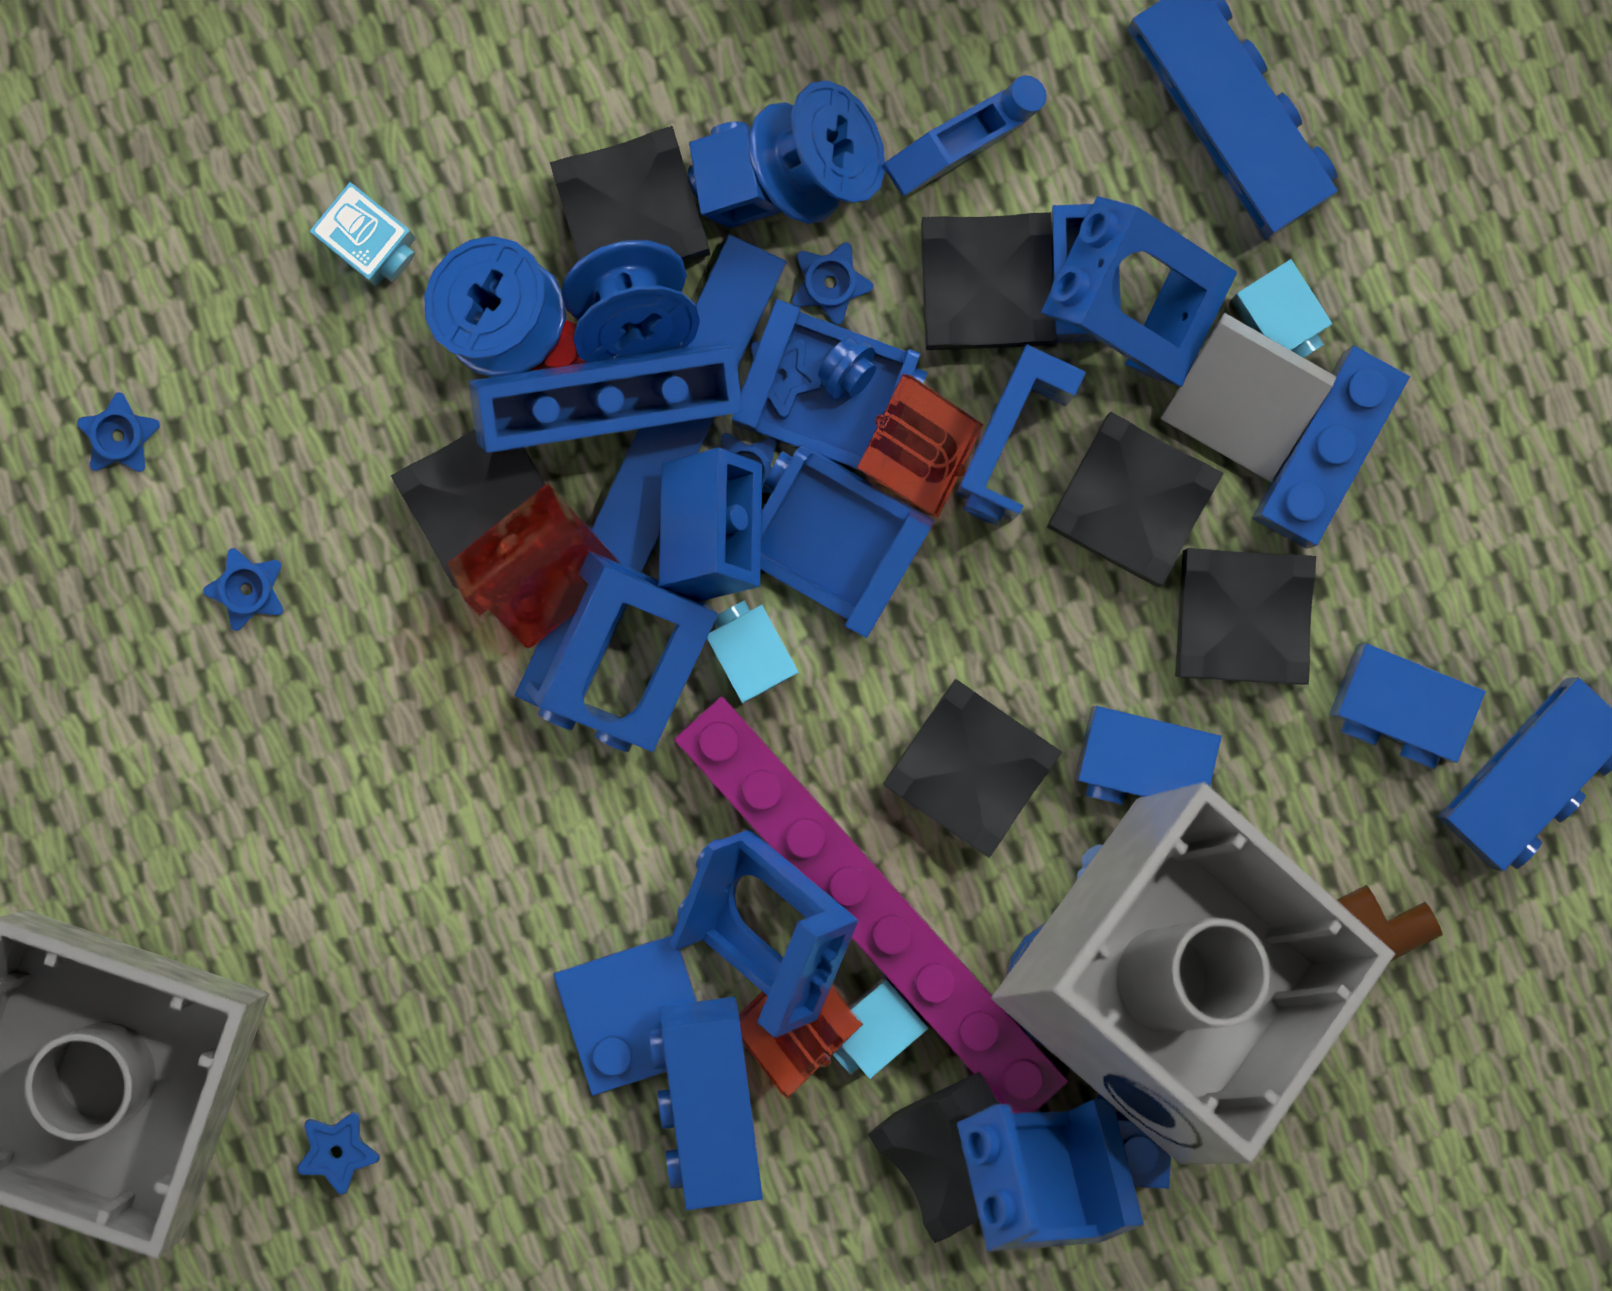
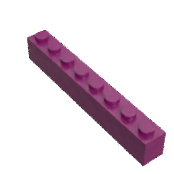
M721 696L674 738L678 745L768 845L859 920L852 935L855 942L974 1074L980 1071L1001 1104H1008L1011 1107L1012 1113H1034L1068 1082L1064 1074L1026 1034L1021 1026L990 999L993 995L724 696Z

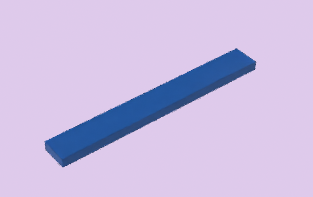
M729 234L696 304L700 324L695 339L687 347L716 342L735 348L738 370L786 267L787 261ZM715 417L638 429L514 696L539 707L525 688L529 681L541 686L589 585L579 575L589 551L639 572H644L660 537L662 463L699 453ZM622 603L587 677L583 690L584 699L628 606L627 603Z

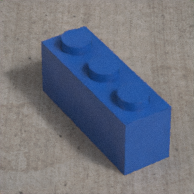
M1355 345L1342 353L1331 373L1336 376L1333 387L1276 473L1251 518L1306 549L1315 547L1320 542L1410 378L1409 375Z
M1579 677L1565 678L1437 815V818L1492 869L1505 871L1509 865L1519 869L1542 845V841L1537 835L1549 822L1555 818L1561 823L1581 805L1586 795L1580 789L1597 771L1602 776L1612 771V708Z
M736 996L659 1007L661 1029L649 1030L654 1069L667 1067L669 1089L659 1090L657 1094L662 1129L675 1128L678 1149L666 1150L670 1189L683 1188L686 1210L763 1200Z

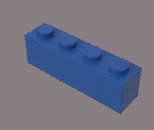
M1160 0L1135 16L1127 30L1267 241L1328 201L1338 191L1332 182L1338 177L1336 169L1327 154L1319 146L1311 149L1297 129L1303 122L1292 101L1283 92L1276 96L1262 76L1268 69L1255 45L1248 39L1241 43L1228 24V21L1233 16L1225 0Z
M722 342L468 381L477 444L487 453L743 412L735 348Z

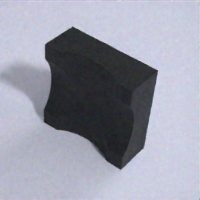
M673 126L650 132L611 147L550 162L579 260L600 247L629 240H649L669 246L682 257L683 263L711 255Z
M1051 212L986 217H922L921 239L926 350L1025 347L1026 345L1053 346L1056 341L1055 319L1041 313L1053 285Z
M1110 412L1105 417L1046 527L1158 588L1163 586L1190 532L1224 473L1168 445L1126 419Z
M475 429L440 450L391 475L453 587L457 589L466 586L569 527L526 449L519 447L487 453L477 444Z
M1196 548L1184 549L1182 551L1175 677L1308 685L1310 675L1311 610L1316 556Z
M954 679L889 773L883 785L990 858L1025 804L1058 760L1062 751L1014 720L959 680Z
M980 1071L896 1111L868 1133L878 1152L888 1158L909 1182L919 1203L923 1225L934 1243L942 1241L980 1221L957 1126L958 1122L1000 1104Z

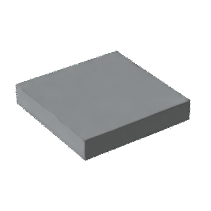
M1224 313L1194 361L1183 386L1178 387L1161 419L1271 482L1333 387L1336 376Z

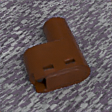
M1367 885L1336 900L1395 953L1391 961L1443 935L1434 913L1426 902L1387 920Z

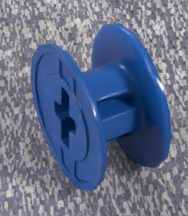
M828 80L812 82L796 96L794 105L786 102L770 104L754 118L749 134L752 165L758 182L772 203L788 217L806 224L827 220L838 208L840 200L850 204L867 201L880 189L885 169L882 166L885 163L884 145L877 125L866 107L847 88Z
M496 236L472 239L448 252L432 272L424 294L425 319L434 338L455 354L473 372L489 377L523 373L542 363L558 344L566 321L561 288L555 276L538 264L534 255L516 241ZM496 304H499L497 309L495 311H492L493 307Z
M629 240L600 247L578 260L565 276L561 290L566 311L579 320L573 337L578 356L587 363L687 347L696 337L700 318L695 303L682 293L687 277L682 257L669 246L649 240Z

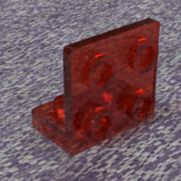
M547 483L452 559L448 565L463 600L479 616L490 610L524 647L531 648L576 613L589 585L579 575L589 551L620 564L622 563L556 490Z

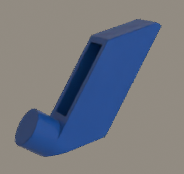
M1028 75L1020 76L1006 89L929 131L890 158L882 166L901 196L904 197L987 150L1021 127L1045 105L1047 99L1046 90L1043 84L1035 77Z

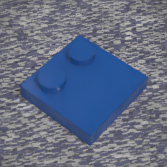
M672 935L553 973L592 1096L667 1072V1067L654 1069L649 1030L661 1029L659 1007L697 1002L681 949L675 951L669 946Z

